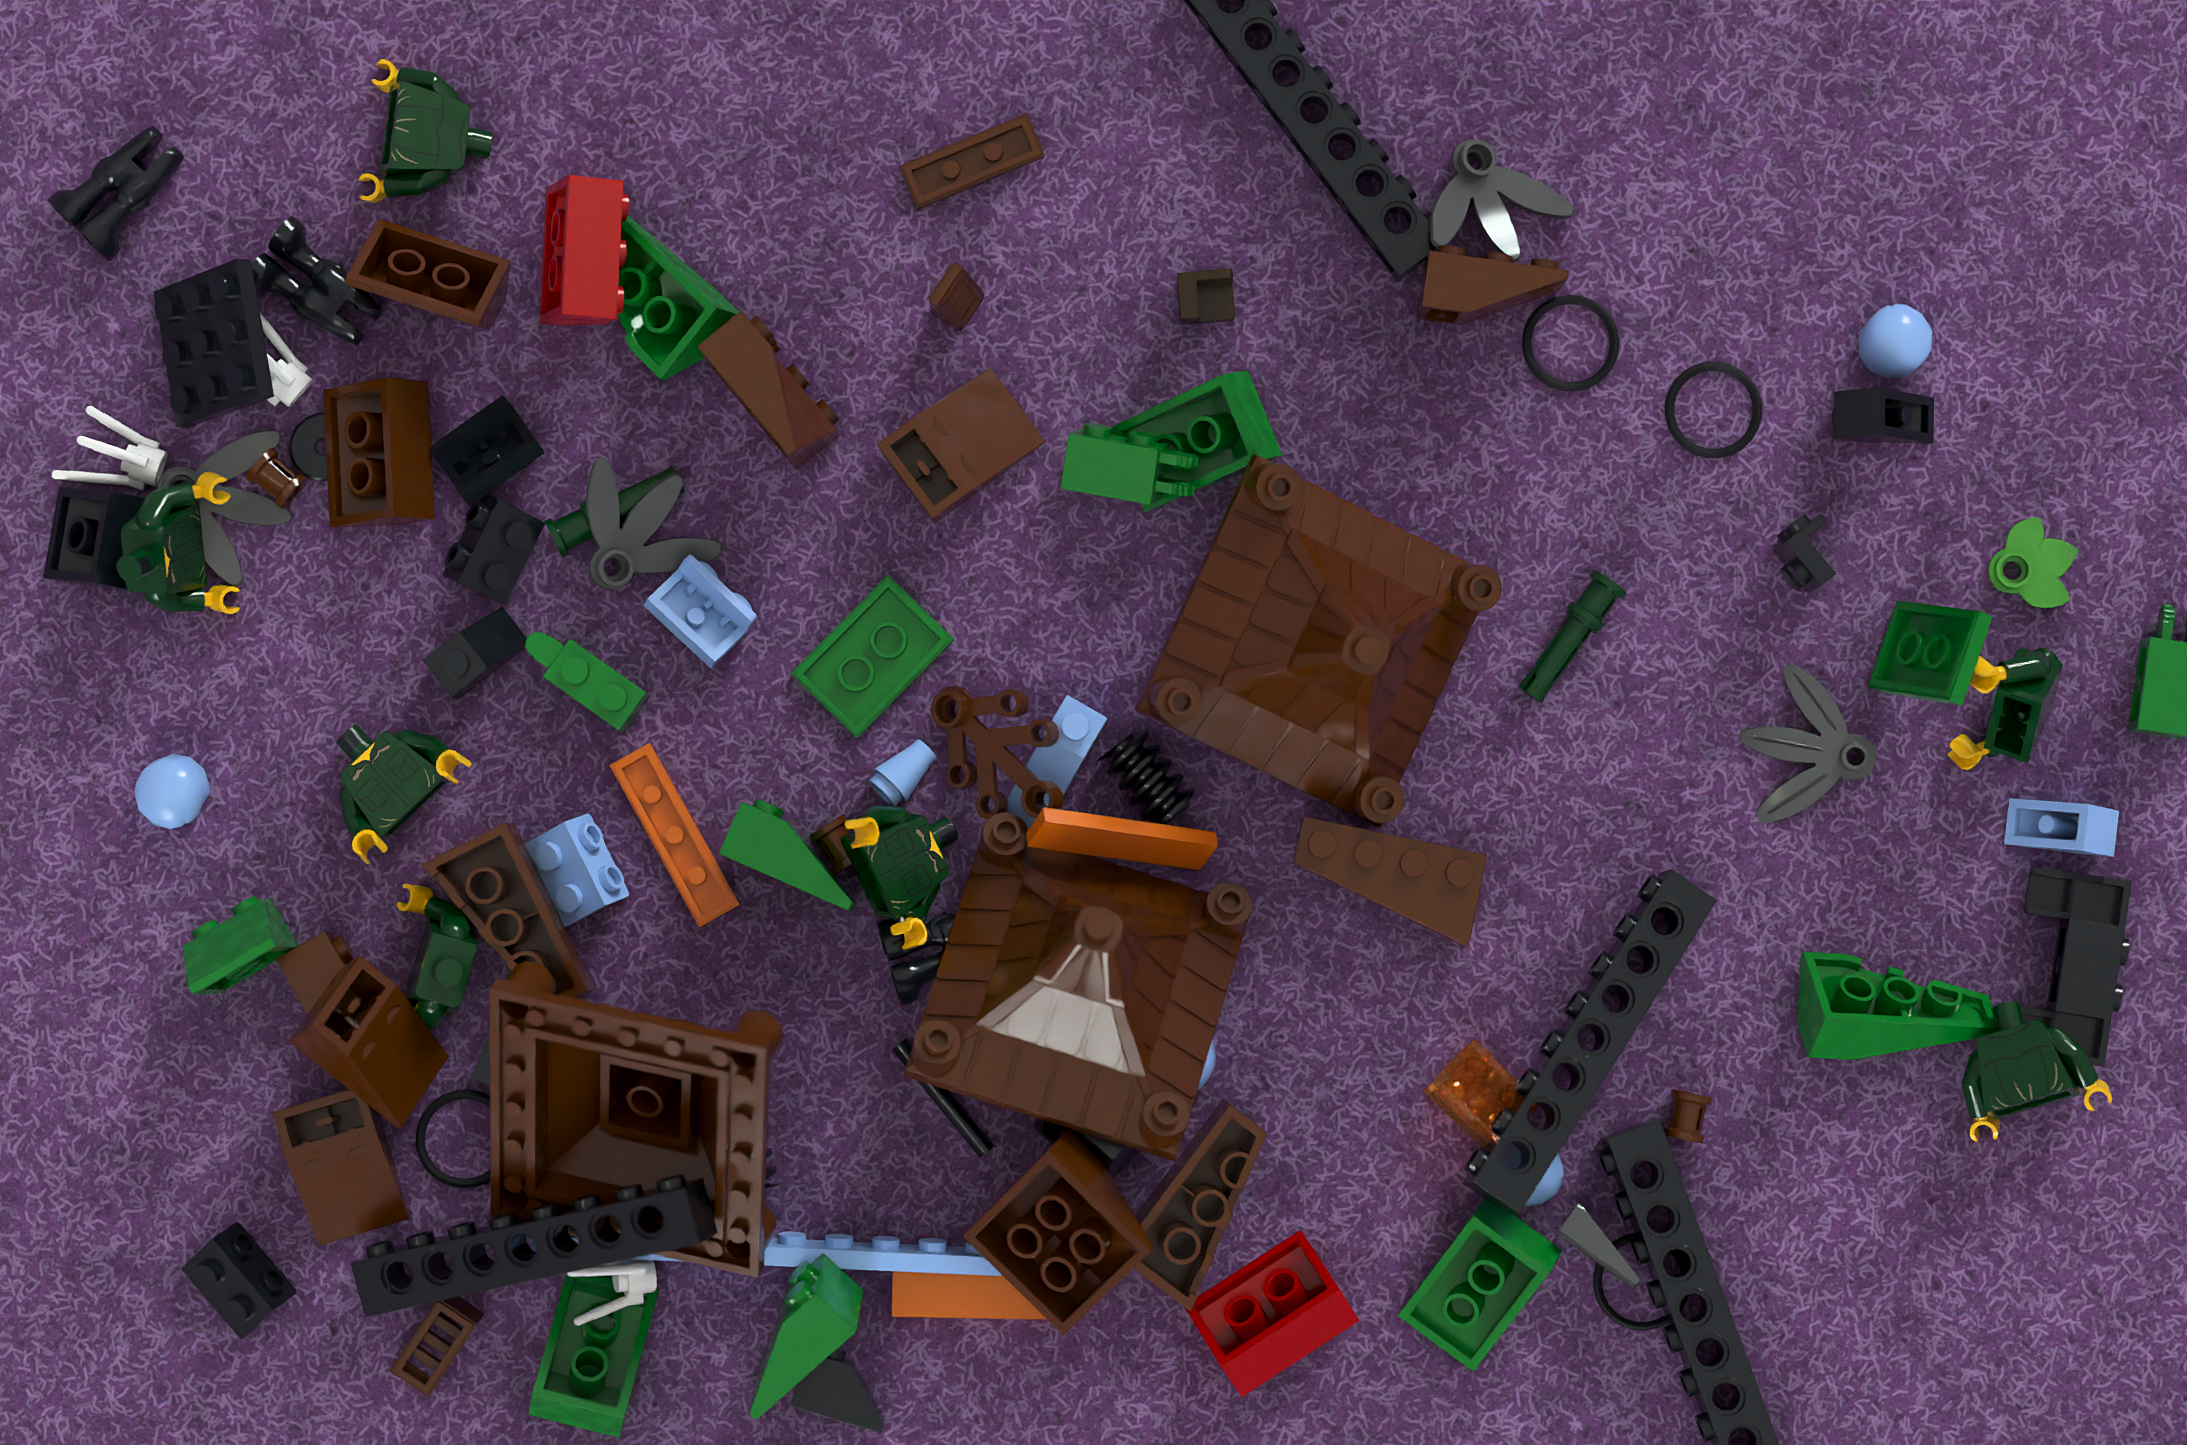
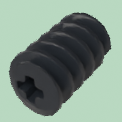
M1148 729L1131 733L1097 761L1112 758L1113 761L1106 771L1108 776L1123 772L1124 777L1118 785L1119 790L1123 791L1132 787L1136 789L1129 803L1131 805L1147 803L1140 816L1142 820L1158 817L1157 823L1166 825L1189 807V802L1194 796L1195 790L1193 788L1180 792L1177 790L1184 779L1182 773L1170 777L1166 776L1173 762L1170 758L1159 762L1154 760L1161 750L1159 744L1149 747L1143 746L1150 734Z

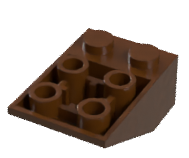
M1441 245L1438 248V252L1429 251L1423 264L1416 319L1464 325L1558 292L1568 279L1569 271L1558 269L1559 263L1552 260L1531 259V264L1527 265L1513 263V256L1504 253L1486 252L1484 258L1466 256V249Z
M989 368L914 416L877 445L879 451L925 513L936 524L1046 441L994 371Z
M361 956L336 973L289 1040L291 1044L397 1128L402 1127L449 1057L399 987Z
M351 1090L272 1112L287 1164L319 1246L410 1219L381 1115Z

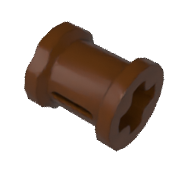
M270 448L253 464L245 479L250 484L255 482L276 499L275 504L279 508L284 509L305 487L308 479L302 474H295L278 459V452L274 448Z
M844 814L809 836L812 843L818 842L832 864L831 871L834 875L839 874L852 865L840 841L841 837L850 834L849 830L845 827L847 818Z
M1672 1089L1670 1096L1674 1098L1669 1126L1664 1128L1665 1135L1703 1144L1704 1136L1701 1134L1705 1110L1706 1106L1712 1104L1713 1098Z

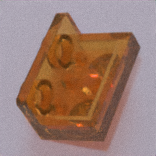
M1472 1040L1460 1050L1423 1090L1484 1149L1494 1134L1489 1130L1494 1118L1503 1107L1510 1109L1519 1095L1514 1091L1518 1081L1489 1051L1485 1050L1475 1040ZM1533 1104L1528 1111V1116H1530L1539 1107V1105Z

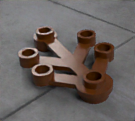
M949 686L941 690L934 697L931 704L933 720L947 732L949 766L946 770V780L948 784L956 789H968L976 783L978 778L979 796L976 799V810L982 818L989 819L994 814L1006 812L1008 808L1006 796L998 791L997 765L1022 790L1021 804L1026 814L1030 817L1036 818L1044 807L1061 809L1064 796L1059 786L1052 781H1040L1006 747L1031 744L1035 747H1051L1057 742L1059 737V729L1056 723L1049 719H1036L1029 725L988 729L976 716L1000 713L1004 717H1021L1028 709L1027 695L1018 689H1005L999 695L973 698L967 689L960 686ZM1011 696H1013L1016 701V706L1013 711L1009 707V700ZM956 702L958 705L957 716L953 712V708ZM1042 726L1046 729V737L1043 741L1039 736V730ZM966 735L975 743L977 768L972 762L967 761ZM961 767L965 771V778L962 782L958 778V772ZM1046 792L1049 795L1048 806H1046L1044 803V796ZM991 797L995 801V808L993 812H991L988 807V802Z

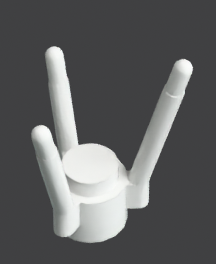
M260 312L263 332L285 360L280 359L276 362L267 354L274 397L267 399V401L274 407L280 401L287 407H290L309 387L313 379L306 374L308 368L294 356Z
M93 406L86 407L88 415L138 446L129 444L127 449L124 450L85 436H79L77 443L122 460L121 471L127 472L128 475L54 470L52 477L54 479L124 485L144 491L146 484L157 486L167 460V451L158 449L160 442L143 437Z
M628 1259L568 1272L567 1274L571 1277L612 1275L615 1291L624 1292L625 1295L577 1316L574 1319V1324L579 1326L626 1306L643 1304V1294L655 1292L657 1278L654 1261Z

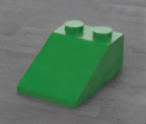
M1248 370L1225 373L1111 427L1113 435L1128 437L1130 431L1151 433L1156 435L1157 443L1169 444V450L1197 455L1199 457L1198 467L1185 469L1166 464L1164 477L1188 481L1195 486L1194 493L1243 474L1252 455H1258L1268 461L1283 456ZM1162 493L1161 499L1151 505L1141 503L1144 512H1148L1186 496Z
M758 798L755 799L752 806L741 802L719 854L851 912L854 911L856 902L790 823L781 819L784 810Z
M252 896L231 909L234 916L218 925L214 919L191 932L194 940L183 945L187 984L192 995L220 994L272 964L277 958L298 946L272 899L258 901L256 896Z
M1483 1198L1402 1308L1398 1317L1467 1368L1474 1371L1551 1272L1562 1250L1514 1214L1508 1215Z
M824 1253L812 1263L808 1261L801 1263L788 1279L790 1284L757 1374L749 1413L755 1420L762 1416L857 1331L863 1289Z
M566 1274L533 1389L529 1415L620 1438L659 1290L644 1293L643 1304L626 1306L577 1326L574 1324V1319L577 1316L625 1295L624 1292L615 1291L612 1278L605 1276L571 1277Z

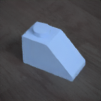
M2009 798L2004 844L2074 854L2114 857L2119 811L2090 804Z

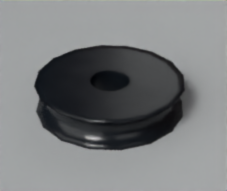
M317 413L306 417L295 427L290 437L289 453L293 464L303 475L313 480L328 481L326 456H321L316 451L317 443L325 439L324 413Z

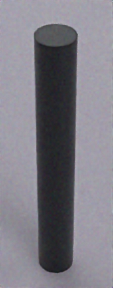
M905 1038L892 1051L906 1067L912 1045ZM917 1081L979 1158L994 1147L949 1090Z

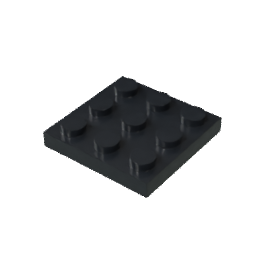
M235 259L154 291L155 314L159 321L163 345L162 356L167 369L171 392L170 403L174 410L176 427L194 426L274 397L251 259Z

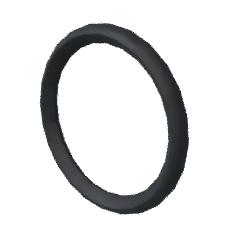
M1563 295L1542 303L1533 311L1523 331L1522 349L1529 369L1538 380L1560 391L1575 392L1598 384L1609 374L1615 365L1619 353V335L1611 315L1603 306L1592 299L1580 295ZM1566 304L1580 305L1596 313L1604 322L1610 339L1609 353L1601 369L1593 376L1577 382L1560 381L1545 373L1537 364L1531 346L1532 334L1539 319L1549 310Z
M1704 362L1686 369L1674 380L1668 390L1665 401V418L1672 436L1684 449L1704 458H1723L1744 449L1753 440L1762 418V402L1755 384L1743 371L1723 362ZM1707 371H1720L1738 379L1745 386L1752 402V419L1746 433L1737 442L1720 449L1700 447L1689 441L1679 429L1674 415L1675 400L1682 385L1691 377Z
M469 1089L454 1090L438 1097L423 1112L416 1130V1150L421 1163L436 1180L457 1188L477 1187L491 1180V1169L474 1178L462 1179L452 1177L443 1173L434 1165L426 1149L425 1135L428 1123L435 1112L445 1104L455 1100L470 1099L479 1101L490 1108V1096L480 1091Z
M1636 1234L1624 1235L1613 1241L1612 1244L1618 1250L1624 1245L1629 1244L1630 1238L1636 1237ZM1677 1249L1671 1250L1669 1253L1675 1258L1680 1271H1682L1685 1265L1683 1254ZM1596 1262L1593 1273L1595 1297L1602 1311L1612 1321L1622 1327L1636 1331H1649L1668 1324L1665 1315L1648 1322H1636L1616 1313L1604 1296L1602 1287L1604 1267ZM1689 1294L1681 1300L1679 1307L1680 1312L1685 1306Z

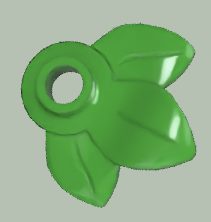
M2040 518L2026 519L2017 523L2008 532L2005 548L1997 552L1990 560L1988 576L1992 585L1997 590L2006 594L2018 593L2032 607H2058L2067 603L2070 598L2066 588L2057 578L2061 577L2072 565L2078 554V549L2062 540L2044 539V530ZM2006 563H2014L2018 567L2019 574L2015 580L2005 577L2003 568Z

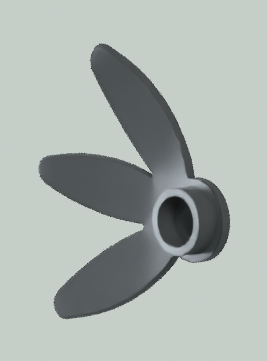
M1467 139L1459 143L1452 152L1451 166L1456 176L1442 190L1433 207L1430 218V240L1437 248L1441 245H1447L1463 223L1471 199L1476 219L1487 240L1498 253L1513 256L1512 262H1516L1519 260L1520 255L1517 235L1510 216L1498 194L1524 210L1552 218H1570L1574 214V209L1568 200L1541 182L1514 170L1497 166L1495 151L1487 142ZM1467 157H1472L1476 160L1477 170L1469 165Z
M271 429L243 436L220 448L202 462L195 471L184 466L172 467L159 478L157 490L170 487L176 481L190 482L191 486L196 485L197 479L204 472H214L228 480L248 471L270 448L275 449L281 441V435L277 430ZM218 483L213 491L223 490L231 494L230 499L226 503L218 505L204 498L195 499L199 501L205 563L224 582L232 587H237L243 582L238 557L228 536L211 513L241 523L263 526L288 524L292 520V513L286 508H279L275 501L239 488L220 486V483Z
M598 458L593 462L587 482L586 508L590 528L598 545V548L592 553L588 565L590 577L596 585L607 590H616L622 588L630 581L634 571L641 573L677 571L682 561L689 554L702 562H707L721 554L723 551L721 542L700 537L670 538L643 546L662 524L674 506L683 484V478L680 474H671L652 486L636 502L621 528H619V497L611 466L605 458ZM613 558L616 561V569L612 574L607 575L604 571V563L607 559Z
M1793 663L1782 670L1786 685L1798 708L1820 733V736L1794 728L1766 726L1741 731L1739 740L1742 744L1762 754L1786 761L1814 763L1815 766L1789 779L1763 802L1756 812V817L1763 824L1785 819L1806 809L1827 793L1840 777L1847 780L1864 778L1873 770L1876 763V751L1873 744L1860 734L1848 733L1844 718L1829 692L1812 675ZM1851 748H1856L1861 754V760L1855 766L1851 765L1846 757L1847 752Z

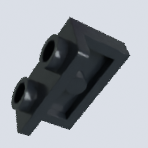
M501 396L429 448L468 506L490 494L497 486L520 470L528 467L534 460L545 453L528 426L505 396Z
M487 495L472 504L465 518L467 526L459 542H455L450 547L445 557L444 564L446 568L443 576L504 606L545 522L500 499Z
M1822 513L1811 520L1804 514L1777 535V538L1782 543L1773 552L1784 564L1780 572L1786 581L1797 591L1803 587L1807 593H1810L1836 575L1834 570L1806 538L1827 521Z
M238 1222L211 1239L181 1268L241 1340L257 1328L278 1307L296 1294V1289L288 1281L285 1274L277 1268L256 1243L255 1239Z

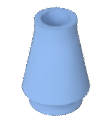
M917 739L912 745L874 768V775L868 780V783L890 806L895 807L900 801L906 803L929 766L937 757L924 742Z

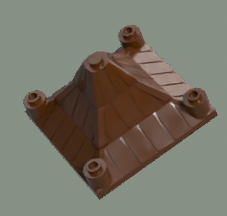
M1252 455L1134 710L1367 823L1381 828L1383 823L1397 818L1403 809L1405 801L1404 792L1399 785L1402 775L1412 758L1420 736L1424 732L1437 699L1442 693L1451 669L1459 656L1478 612L1490 609L1500 599L1502 591L1501 580L1497 572L1492 568L1471 564L1304 480L1290 466L1272 463L1258 455Z
M1002 812L994 814L986 821L983 827L972 868L922 1020L914 1036L912 1049L903 1076L1176 1161L1190 1120L1193 1102L1245 928L1252 912L1253 902L1250 894L1244 887L1236 883L1225 882L1218 884L1208 893L1163 878L1160 879L1125 866H1118L1112 862L1090 855L1027 847L1026 832L1028 828L1026 823L1013 813Z
M524 961L517 964L506 980L496 978L489 988L491 1217L516 1212L517 1219L531 1216V1209L557 1202L559 1210L573 1207L572 1200L594 1193H599L601 1200L615 1197V1190L634 1184H642L643 1191L658 1188L657 1181L679 1174H684L686 1181L703 1178L718 1233L700 1244L655 1253V1255L758 1278L764 1268L765 1250L777 1227L775 1216L765 1207L769 1070L770 1063L780 1047L784 1036L783 1029L778 1020L763 1011H750L745 1013L739 1019L733 1031L729 1032L720 1029H709L684 1019H667L641 1012L634 1013L627 1009L600 1003L593 1004L586 1000L568 996L553 995L556 987L553 976L545 967L535 962ZM652 1206L653 1217L657 1222L663 1224L662 1213ZM610 1216L612 1228L621 1234L619 1222ZM568 1225L569 1235L578 1237L576 1230Z

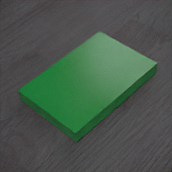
M887 575L801 662L791 675L858 739L941 655L954 639Z
M1897 601L1870 677L1868 688L1885 694L1962 706L1993 616L1977 610Z

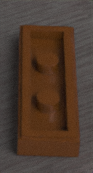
M1026 113L899 167L915 206L919 210L1045 158V155Z

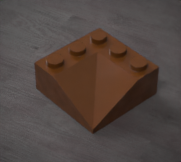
M740 311L701 343L698 348L712 370L795 469L799 470L840 436L838 430L834 427L840 419L823 399L815 404L804 390L810 384L793 363L788 368L781 364L776 356V353L781 349L773 338L774 335L757 315L749 320Z
M1069 1129L963 1235L1063 1335L1154 1248L1102 1161Z

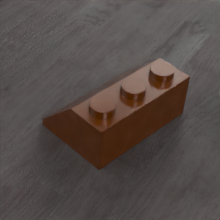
M378 219L350 269L345 284L491 330L506 300L511 261Z
M385 377L324 389L330 527L403 525L434 520L432 453L429 450L431 434L428 381Z

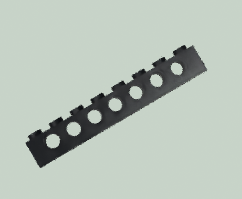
M1184 0L1397 282L1424 263L1429 251L1438 252V248L1430 240L1431 212L1428 211L1423 215L1413 202L1417 195L1409 182L1401 174L1395 178L1385 165L1389 158L1381 145L1374 138L1367 141L1357 128L1361 121L1353 108L1346 101L1339 104L1329 91L1333 88V84L1319 65L1313 68L1309 65L1302 55L1306 49L1295 32L1290 28L1284 32L1274 18L1278 12L1271 0H1241L1243 7L1238 12L1232 14L1223 12L1218 7V0ZM1255 30L1262 31L1268 35L1271 43L1263 50H1254L1246 44V35ZM1280 67H1289L1296 72L1298 81L1290 87H1283L1275 82L1272 74ZM1309 103L1318 104L1324 109L1326 118L1320 123H1309L1301 116V108ZM1335 140H1345L1352 146L1354 154L1347 160H1337L1329 153L1328 146ZM1364 176L1374 177L1381 185V192L1374 197L1363 196L1357 190V180ZM1390 213H1400L1407 218L1409 229L1404 233L1394 234L1385 227L1384 218Z
M1672 869L1659 873L1658 876L1651 874L1643 883L1637 894V897L1642 900L1633 915L1627 912L1619 921L1613 931V936L1618 938L1609 953L1602 951L1595 959L1588 971V974L1593 978L1584 992L1580 989L1577 990L1564 1009V1013L1568 1015V1018L1559 1031L1554 1028L1544 1039L1539 1048V1052L1543 1054L1542 1059L1535 1070L1529 1067L1520 1077L1514 1088V1091L1519 1094L1510 1109L1503 1107L1499 1111L1489 1128L1494 1133L1485 1149L1481 1146L1477 1147L1464 1167L1469 1174L1462 1184L1508 1215L1520 1214L1717 901ZM1655 910L1662 912L1668 920V930L1664 935L1657 933L1652 927L1651 917ZM1631 949L1637 950L1644 959V967L1639 974L1633 972L1627 965V954ZM1607 987L1616 991L1620 999L1619 1008L1615 1013L1607 1010L1602 1002V994ZM1582 1026L1589 1028L1595 1036V1045L1590 1052L1582 1049L1577 1040L1578 1031ZM1558 1065L1565 1067L1570 1073L1571 1082L1565 1091L1557 1088L1553 1082V1071ZM1533 1104L1539 1105L1546 1114L1545 1125L1540 1130L1533 1128L1528 1121V1111ZM1509 1143L1517 1146L1521 1152V1162L1516 1169L1509 1168L1503 1161V1150Z
M1650 1119L1601 1137L1600 1139L1604 1147L1598 1150L1601 1165L1607 1177L1614 1175L1620 1192L1614 1194L1617 1209L1624 1221L1630 1219L1636 1237L1630 1238L1632 1250L1640 1265L1647 1264L1652 1281L1646 1283L1647 1290L1656 1309L1662 1307L1669 1325L1662 1327L1664 1337L1672 1353L1679 1352L1685 1369L1679 1371V1377L1688 1398L1695 1396L1701 1414L1696 1415L1695 1420L1704 1442L1711 1440L1713 1445H1729L1731 1432L1736 1428L1745 1427L1749 1433L1748 1445H1779L1660 1119ZM1645 1161L1652 1169V1179L1648 1185L1639 1188L1631 1180V1170L1636 1163ZM1661 1205L1668 1213V1223L1661 1231L1654 1232L1648 1226L1647 1215L1651 1208ZM1677 1249L1683 1254L1685 1265L1679 1274L1670 1276L1664 1269L1663 1260L1668 1252ZM1695 1294L1701 1303L1700 1312L1695 1318L1686 1320L1680 1313V1302L1686 1295ZM1711 1338L1717 1346V1354L1711 1362L1701 1364L1696 1356L1697 1345L1702 1340ZM1728 1383L1733 1390V1399L1728 1406L1717 1408L1712 1400L1713 1391L1719 1384Z
M679 1174L661 1179L656 1182L658 1188L643 1191L642 1184H634L615 1190V1197L601 1200L599 1193H594L572 1200L573 1207L559 1210L557 1202L549 1203L531 1209V1216L517 1219L516 1212H509L488 1219L489 1225L476 1228L474 1221H469L447 1228L448 1235L435 1237L433 1230L407 1237V1244L394 1246L392 1239L368 1245L365 1247L366 1255L350 1263L365 1317L700 1244L718 1233L704 1179L698 1178L686 1181L684 1174ZM652 1206L662 1213L663 1224L657 1222L653 1217ZM610 1216L619 1222L621 1234L612 1228ZM568 1225L576 1230L579 1238L578 1243L570 1237ZM526 1235H529L535 1241L536 1252L527 1244ZM485 1244L493 1250L495 1261L487 1255ZM444 1253L451 1258L453 1270L447 1266L444 1260ZM403 1263L410 1268L412 1278L405 1273Z

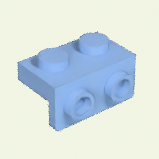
M691 554L682 561L678 570L647 598L643 605L710 668L717 664L748 633L757 618L749 602L743 596L731 592L718 580V576L711 566L705 562L698 561Z
M588 813L565 821L524 844L565 927L577 923L604 907L629 896L623 874L615 865L604 843L600 828Z

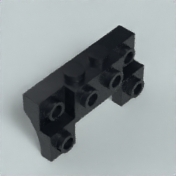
M2030 867L2023 913L2060 919L2046 1010L2020 1006L2024 1023L2042 1020L2048 1028H2060L2085 1050L2092 1065L2104 1067L2112 1012L2119 1011L2122 1001L2123 988L2122 985L2117 984L2119 966H2125L2129 955L2130 943L2128 938H2124L2132 881Z

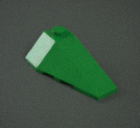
M627 216L625 222L621 221V240L626 241L627 254L624 266L619 268L618 286H623L624 305L622 312L617 315L627 334L624 338L630 350L659 379L665 381L702 360L704 357L698 346L739 313V311L706 280L631 217Z
M1803 951L1801 955L1797 1025L1808 1058L1854 1060L1977 1039L1981 1036L1997 1032L1991 1011L1993 1007L1989 996L1938 980L1929 982L1927 988L1919 986L1903 978V970L1890 966L1886 976L1860 968L1862 958L1848 954Z

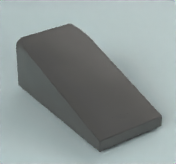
M1578 1203L1559 1229L1560 1237L1630 1287L1637 1288L1641 1282L1639 1277L1584 1207Z

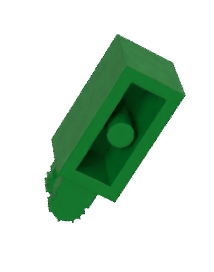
M1085 423L1084 429H1078L1068 434L1061 489L1148 505L1160 500L1162 493L1180 496L1194 495L1195 486L1185 480H1173L1164 477L1166 464L1190 469L1198 467L1199 457L1190 453L1169 450V444L1157 443L1156 435L1130 431L1128 437L1111 434V427L1094 423Z
M2162 604L2158 615L2155 637L2140 640L2128 731L2187 739V618L2184 642L2171 640L2175 622V608L2173 605Z
M535 630V633L526 636L527 640L524 646L527 649L526 652H529V656H533L536 661L548 668L543 677L620 732L625 733L650 698L648 693L572 639H569L564 646L542 631L537 632Z

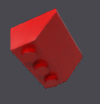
M568 175L546 188L539 325H605L616 320L617 314L622 312L624 288L623 286H618L619 268H622L625 264L627 245L625 240H621V221H626L629 211L628 194H623L624 180Z
M1301 1230L1199 1295L1192 1311L1185 1308L1241 1397L1360 1321Z

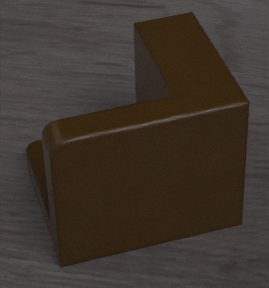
M1232 268L1177 273L1176 283L1180 325L1231 321L1235 318Z

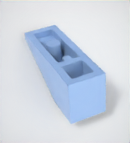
M1069 695L1065 697L1052 719L1059 729L1057 742L1051 747H1036L1026 765L1040 781L1056 783L1063 796L1107 723L1105 716ZM1045 731L1043 737L1041 738L1042 741H1043V740L1045 739V737H1046V731ZM1015 785L1007 799L1008 808L1006 813H1013L1019 816L1029 829L1036 818L1030 817L1024 811L1021 804L1022 790ZM1047 792L1044 796V803L1046 806H1048L1049 803V795Z

